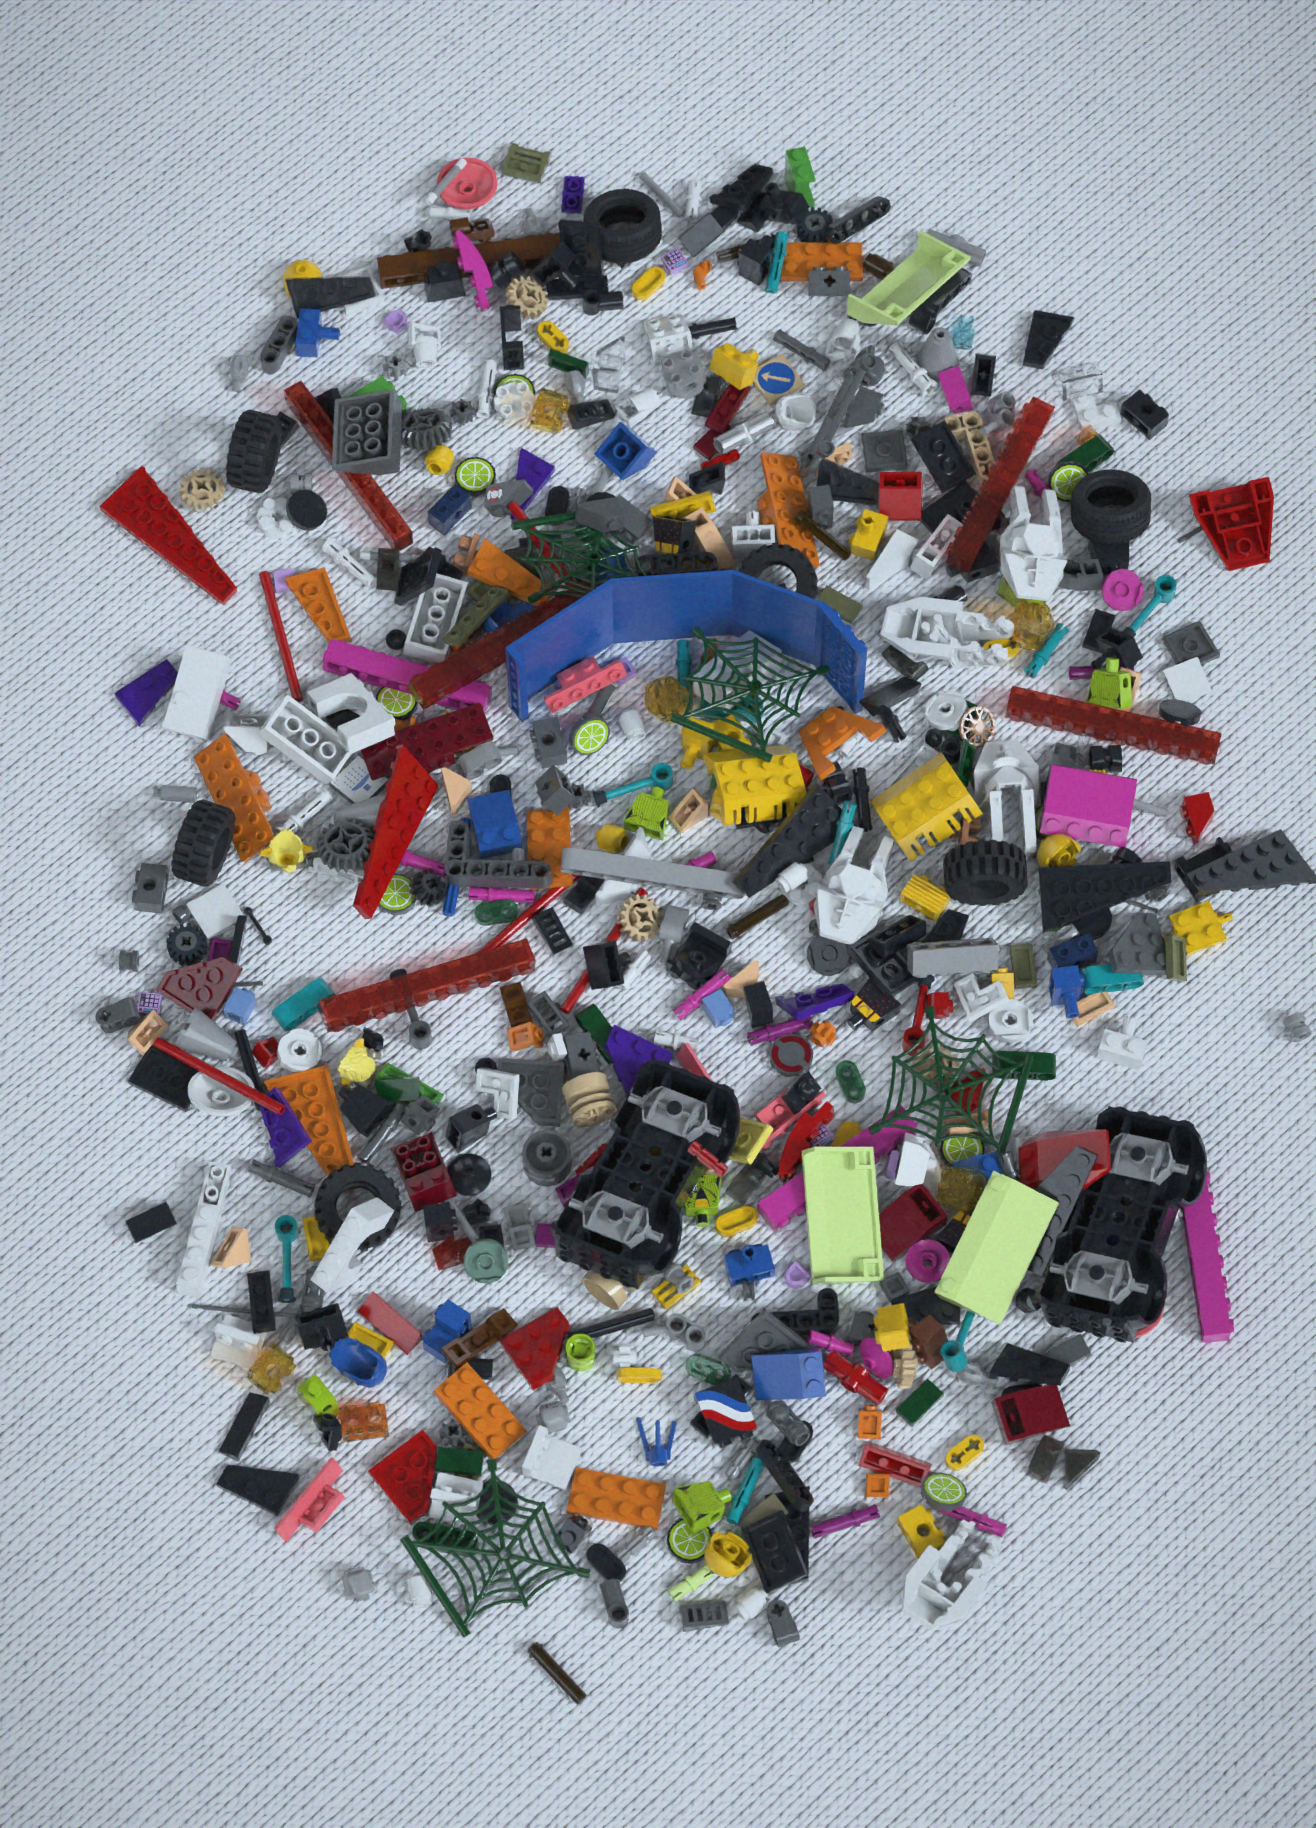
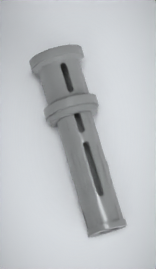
M672 1262L670 1267L664 1272V1277L668 1282H672L676 1286L678 1293L684 1294L692 1288L694 1279L682 1271L681 1265Z

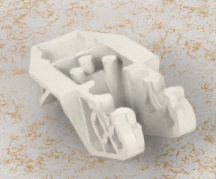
M1013 486L1009 502V508H1012L1009 526L1000 535V569L1017 598L1049 601L1064 576L1063 570L1067 563L1062 550L1061 516L1056 491L1043 490L1039 505L1043 516L1039 525L1029 523L1031 514L1029 513L1025 488Z
M918 597L887 606L881 637L915 663L935 658L949 660L952 667L956 669L993 667L1006 664L1008 649L1003 648L1002 644L995 643L991 645V648L984 649L980 647L977 641L973 640L1010 638L1013 634L1014 624L1005 619V616H1000L995 622H992L984 617L982 613L963 611V602ZM963 641H972L971 644L962 643Z
M1018 740L986 742L973 772L975 802L982 813H987L991 840L1001 842L1004 840L1001 808L1002 791L1000 790L1012 787L1013 793L1020 795L1018 811L1021 817V832H1023V852L1026 857H1029V854H1036L1034 810L1041 806L1039 766Z
M853 826L841 853L826 872L823 882L817 890V897L813 906L819 935L847 945L854 944L872 930L878 922L888 895L885 868L895 842L894 838L884 835L875 858L871 862L870 870L853 865L854 857L860 847L864 829Z
M963 1519L954 1536L951 1535L940 1551L929 1545L905 1577L902 1612L930 1631L964 1622L977 1599L987 1587L988 1583L983 1578L1003 1548V1545L998 1542L999 1538L994 1536L984 1554H981L973 1567L966 1571L961 1584L954 1582L952 1587L950 1586L949 1588L940 1582L942 1576L972 1533L976 1524L973 1521L968 1523Z

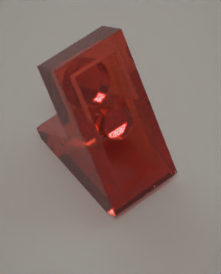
M450 1236L432 1249L439 1271L464 1263L465 1252L472 1244L468 1237L454 1241L453 1236Z

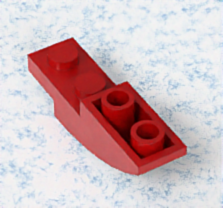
M828 1101L822 1105L813 1117L805 1112L792 1129L780 1160L779 1180L781 1183H784L787 1179L791 1180L796 1175L797 1167L803 1163L802 1151L812 1148L809 1140L813 1142L820 1133L818 1130L823 1125L827 1126L833 1120L834 1106Z

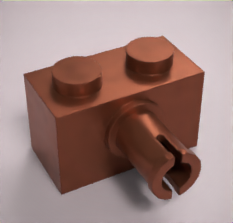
M930 1314L918 1324L913 1318H908L909 1335L912 1339L910 1343L915 1349L916 1358L921 1365L926 1364L932 1370L943 1361L940 1349L948 1341L945 1329Z

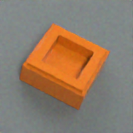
M866 1473L865 1497L889 1498L890 1474Z

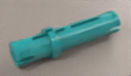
M783 231L776 232L774 248L771 249L772 258L765 292L771 294L778 293L783 260L787 256V251L785 250L789 234Z
M1057 623L1039 651H1035L1033 654V659L1024 669L1026 675L1033 669L1029 676L1030 678H1035L1042 666L1049 662L1050 655L1069 630L1066 626L1060 632L1064 624Z
M682 639L676 642L677 658L675 659V665L678 669V701L688 703L689 689L686 680H682V676L691 674L690 665H692V658L690 657V641Z
M850 801L843 802L841 816L836 823L838 828L828 861L829 865H832L835 857L837 858L841 853L849 836L850 829L853 828L854 823L852 820L857 807L856 803L852 802L848 811Z
M752 1458L737 1494H734L732 1497L731 1507L725 1516V1520L731 1524H739L744 1509L750 1504L749 1498L765 1467L759 1458Z

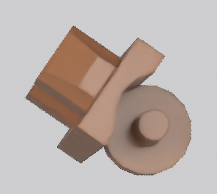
M474 533L473 538L461 535L458 549L467 551L468 554L463 555L456 552L452 564L462 569L465 576H468V569L478 552L476 548L480 535Z
M961 817L960 830L957 831L953 824L950 825L954 831V834L950 836V841L956 842L958 837V845H964L970 841L977 842L979 837L968 836L969 831L979 832L981 819L971 817L973 821L968 823Z

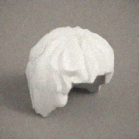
M788 394L777 401L775 407L776 416L779 423L786 430H801L809 428L814 424L816 405L809 395Z

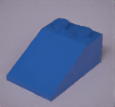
M509 790L467 798L480 859L510 854L514 848H522L521 834Z
M819 1346L751 1355L756 1400L808 1399L826 1396L822 1353Z

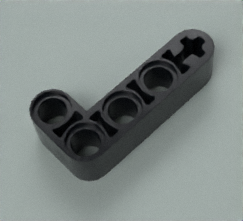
M964 268L958 270L911 313L909 324L924 334H928L935 325L938 313L967 287L972 278V273Z
M711 552L653 554L638 557L641 565L645 562L651 563V567L645 571L648 576L686 572H709L719 569V562ZM710 559L712 563H710V567H706L705 564ZM686 560H691L693 565L690 568L685 569L682 567ZM635 562L636 574L639 577L644 576ZM664 562H672V566L669 569L663 570L661 568Z
M823 1288L819 1291L817 1310L770 1312L781 1322H787L789 1324L788 1327L800 1337H807L811 1329L826 1335H834L839 1326L838 1296L835 1290L831 1288ZM830 1298L833 1302L831 1304H824L821 1300ZM756 1313L755 1315H753V1317L751 1318V1322H752L760 1313ZM830 1319L834 1322V1324L832 1326H827L823 1323V1321ZM804 1320L810 1321L812 1325L809 1327H804L800 1323Z

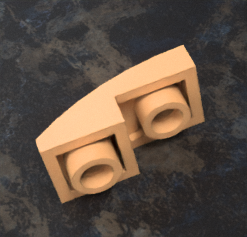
M850 442L836 447L834 453L826 457V459L837 464H844L851 460L852 447ZM818 468L814 472L815 478L818 477Z

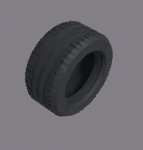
M616 189L605 192L592 200L583 215L584 222L600 223L603 260L607 262L621 264L639 261L650 255L662 239L661 216L657 203L650 196L637 190ZM619 222L639 224L627 230L607 229L608 226Z
M1100 470L1086 475L1074 486L1071 494V522L1074 528L1088 540L1101 544H1121L1134 540L1148 528L1151 520V491L1138 476L1122 470ZM1104 504H1118L1121 506H1125L1126 508L1109 510L1102 509L1096 506Z

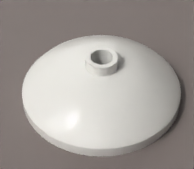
M215 1067L255 1089L252 1080L243 1072L231 1067ZM201 1072L196 1073L188 1084V1097L191 1103L204 1113L213 1116H232L246 1110L253 1102L251 1099Z

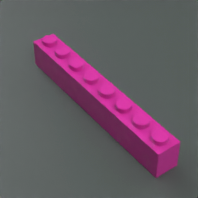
M331 639L323 656V671L340 676L352 673L364 683L415 695L418 699L455 710L481 703L484 713H486L492 699V686L485 682L474 681L464 676L447 673L444 670L427 667L424 664L413 663L403 658L389 656L383 652H376L362 646L348 644L342 640Z
M900 1105L898 1114L906 1111L902 1105ZM895 1109L887 1114L886 1120L893 1117ZM882 1118L873 1123L872 1125L876 1124L877 1122L880 1124ZM899 1119L891 1123L917 1129V1124L913 1120ZM866 1128L840 1147H873L876 1165L880 1161V1157L886 1153L890 1155L891 1151L898 1148V1145L904 1140L905 1132L916 1135V1132L901 1128H882V1131L871 1135L868 1128ZM803 1172L758 1202L757 1211L773 1231L778 1227L780 1229L784 1228L790 1223L791 1218L796 1215L801 1216L806 1212Z
M1207 1171L1204 1189L1199 1199L1194 1204L1181 1208L1202 1343L1228 1341L1231 1333L1234 1332L1233 1319H1229L1228 1311L1231 1310L1230 1299L1225 1296L1227 1279L1226 1276H1222L1221 1271L1224 1268L1223 1256L1218 1253V1247L1221 1245L1220 1236L1215 1234L1214 1226H1217L1216 1213H1212L1211 1205H1214L1213 1193L1208 1190V1185L1210 1184L1209 1171Z

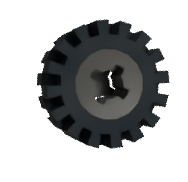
M811 207V211L808 210L797 225L796 232L798 238L800 237V241L828 242L824 238V231L828 225L833 223L831 214L827 215V210L825 209L821 212L820 207H818V210Z
M187 923V927L179 924V929L175 926L173 928L174 932L170 931L168 934L169 938L166 940L169 956L173 958L175 963L178 961L179 965L182 966L184 963L190 966V962L197 964V959L201 961L203 954L206 955L207 953L205 934H203L201 929H198V926L194 925L192 927L191 923Z

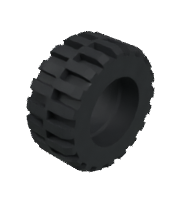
M246 410L239 416L231 436L232 439L227 454L226 478L227 483L231 487L255 493H262L268 489V485H270L275 473L282 443V423L277 416L254 410Z
M772 543V545L768 546L766 544L762 545L760 549L751 551L750 556L747 559H743L741 562L742 566L738 569V572L759 578L761 573L768 567L782 565L794 573L797 581L796 593L813 599L818 593V578L813 565L800 550L791 547V545H780L779 543Z
M204 799L193 803L182 822V827L175 842V849L172 855L173 860L171 862L172 872L175 877L203 887L214 883L226 861L231 847L230 844L233 840L236 817L230 808Z
M996 840L970 841L964 845L960 844L956 848H952L944 857V888L949 897L955 901L958 900L959 903H968L973 906L999 905V903H1007L1012 899H1017L1027 888L1026 855L1020 847L1013 843L1008 844L1006 841L999 842Z
M358 1162L351 1166L348 1164L342 1165L340 1169L330 1172L329 1176L321 1183L314 1203L315 1220L318 1222L320 1232L326 1235L325 1239L329 1242L333 1241L344 1222L337 1213L336 1205L339 1196L350 1188L365 1189L394 1210L386 1226L369 1235L356 1250L363 1252L368 1251V1248L371 1247L376 1248L390 1237L399 1221L401 1200L399 1199L400 1193L398 1188H395L393 1179L385 1175V1171L382 1169L378 1171L373 1168L374 1165L367 1164V1166H363L361 1162Z

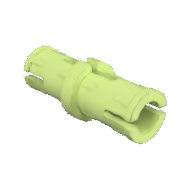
M705 1564L690 1576L688 1574L685 1575V1579L667 1590L673 1600L677 1602L689 1592L697 1591V1587L713 1578L714 1574Z

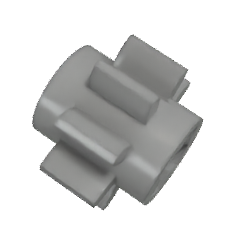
M394 352L389 357H385L386 363L383 364V371H387L388 378L398 379L402 375L406 376V369L409 368L408 361H404L403 354L400 356Z

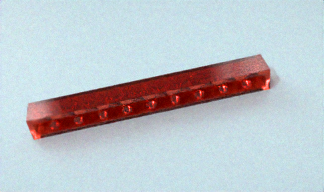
M301 380L284 390L285 403L332 466L334 424ZM336 471L395 553L413 544L412 530L370 474Z
M1034 396L1030 403L1025 402L1020 412L1023 416L1021 419L1017 417L1012 427L1015 431L1013 434L1009 433L1004 442L1006 445L1005 449L1001 448L996 456L997 464L991 465L987 474L990 476L989 479L983 480L979 491H981L980 496L975 495L970 505L973 507L972 511L967 510L962 520L965 524L963 527L959 526L954 535V538H956L955 542H950L945 553L948 554L945 563L969 573L1006 504L1012 487L1016 485L1046 429L1055 406Z
M578 581V583L591 587V584L585 581ZM573 585V587H576V588H579V589H583V590H585V591H587V592H591V591H589V590H587V589H584V588H582V587ZM569 589L566 591H560L585 596V594ZM556 595L549 601L541 602L537 608L530 612L522 613L519 618L512 622H506L497 631L487 633L483 639L476 643L468 644L464 650L451 654L441 663L433 664L424 673L414 675L409 681L411 694L422 709L425 710L506 663L505 647L580 598Z
M1016 686L1011 688L1005 718L1015 722L1023 721L1037 727L1045 726L1055 731L1072 732L1077 736L1085 735L1093 737L1098 741L1107 740L1121 746L1129 745L1139 750L1155 751L1160 755H1173L1182 760L1191 759L1204 765H1215L1222 735L1220 732L1193 726H1182L1176 722L1170 723L1158 718Z
M526 938L319 1000V1013L327 1033L332 1031L339 1032L345 1029V1027L359 1026L368 1020L382 1019L388 1014L395 1012L402 1013L411 1007H422L431 1001L445 1000L449 996L458 993L465 994L474 988H485L491 983L498 981L505 982L517 975H528L535 970L536 959Z

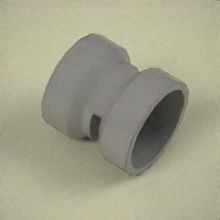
M291 473V494L299 490L313 491L312 473H305L301 476L297 473Z
M1302 1012L1292 1014L1283 1020L1285 1028L1290 1030L1289 1036L1292 1042L1302 1041L1312 1034L1310 1027L1305 1024L1306 1018Z

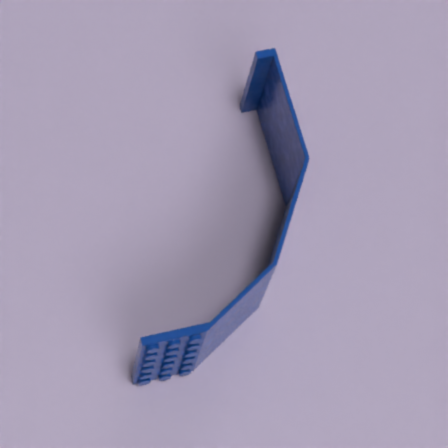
M735 570L612 578L505 647L509 707L520 721L524 722L529 718L528 700L558 680L556 674L599 654L614 643L697 638L691 631L698 626L705 633V637L732 635L740 638L750 630L781 649L782 654L810 663L815 668L828 665L829 673L822 676L851 710L857 714L863 707L859 702L863 699L868 648L862 640L857 639L851 626L844 624L838 611L832 609L827 603Z

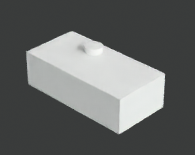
M436 574L434 586L419 596L405 641L403 655L444 666L450 645L444 643L442 639L457 624L468 582Z
M750 630L735 641L743 642L757 637L760 641L782 654L781 649ZM753 643L728 646L725 650L745 649L753 646ZM758 644L759 650L781 663L779 656ZM753 650L746 651L743 653L723 655L726 658L738 657L753 653ZM758 653V660L775 672L781 669L780 666ZM753 656L730 662L734 666L747 664L753 661ZM719 657L716 669L705 679L714 680L721 672L723 661ZM713 658L704 665L700 672L693 677L701 678L706 675L713 667L715 659ZM758 664L757 670L765 676L771 677L773 675ZM726 665L725 671L718 681L726 682L731 675L732 669ZM753 665L738 670L742 674L753 672ZM736 673L729 683H734L737 680L738 675ZM757 674V680L761 681V683L766 681ZM753 675L746 678L751 682ZM742 679L738 683L741 685H747ZM693 682V693L701 697L698 682ZM702 683L704 700L711 704L710 684ZM714 685L716 702L723 699L722 686ZM725 687L726 698L735 694L732 688ZM737 689L738 693L745 691L742 689ZM738 698L735 699V700H732V702H739V701H741V700L738 699ZM722 704L717 707L731 709L734 705Z
M186 645L162 726L164 729L173 733L209 741L232 661L228 656Z
M289 695L280 700L257 733L325 785L334 780L351 755L339 743L336 730Z

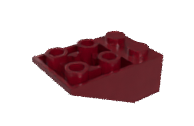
M432 1132L391 1148L415 1213L423 1210L425 1205L438 1204L457 1196ZM402 1168L406 1175V1179H404Z
M923 1184L914 1185L879 1214L881 1248L892 1262L908 1252L909 1248L918 1241L927 1239L947 1224L948 1215Z
M1043 1385L996 1397L991 1401L1005 1446L1070 1427L1057 1385Z

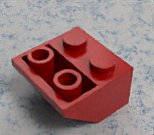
M880 472L879 513L888 516V521H921L923 498L922 472Z

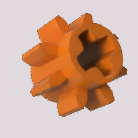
M823 1020L820 1024L815 1021L811 1026V1031L809 1032L811 1034L810 1040L818 1047L823 1048L826 1044L831 1047L836 1040V1028L826 1020Z

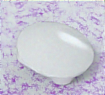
M524 382L508 383L497 388L494 396V406L502 417L509 420H520L530 415L533 411L535 396Z

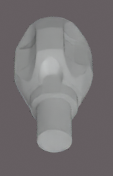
M532 208L526 209L524 221L525 235H542L541 221L534 215Z
M234 355L230 363V375L233 382L232 391L237 393L240 392L241 383H243V380L248 375L249 370L248 358L244 355Z
M578 370L570 371L566 374L565 378L566 389L573 396L576 404L584 403L583 394L586 386L584 377Z
M1072 923L1063 925L1056 931L1051 942L1043 947L1048 955L1049 948L1080 936V933Z
M968 1362L963 1370L957 1372V1378L969 1385H984L986 1383L996 1387L998 1378L997 1380L989 1379L988 1372H985L982 1367L972 1362Z
M555 1365L553 1379L545 1385L564 1404L569 1401L565 1387L566 1377L563 1371Z

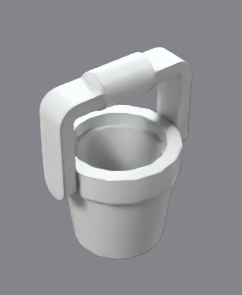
M845 318L840 321L832 335L831 341H829L825 354L831 361L851 357L856 354L860 343V336L858 335L860 326L855 320Z
M424 323L411 324L408 327L409 345L412 346L416 366L420 368L435 366L437 351L441 348L439 328ZM415 329L434 333V337L420 336L415 338Z
M649 387L628 396L616 404V415L622 422L632 426L660 406L661 401L654 389ZM629 405H631L634 411L636 412V414L630 418L623 411V409L628 407Z

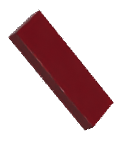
M729 384L706 419L705 427L723 434L750 394L751 387L747 386L739 390L732 384Z

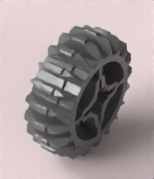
M430 407L427 409L421 408V410L414 409L413 412H407L406 416H402L401 445L404 448H410V450L417 449L418 451L425 449L427 451L430 448L435 449L436 445L442 446V443L448 442V439L451 437L452 423L448 414L443 410L439 411L438 408L431 409Z
M346 818L342 823L337 820L335 825L329 823V829L323 828L322 834H319L317 841L318 856L323 864L328 865L330 870L335 868L337 873L341 869L346 874L349 869H352L354 872L357 867L363 869L364 862H368L371 851L368 849L369 844L373 843L374 835L369 827H365L363 822L357 824L355 819L349 822Z

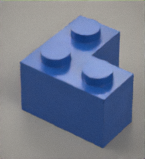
M447 1299L444 1305L441 1303L434 1313L436 1325L432 1330L428 1329L422 1337L423 1349L445 1364L448 1362V1359L440 1349L454 1339H460L472 1329L470 1313Z

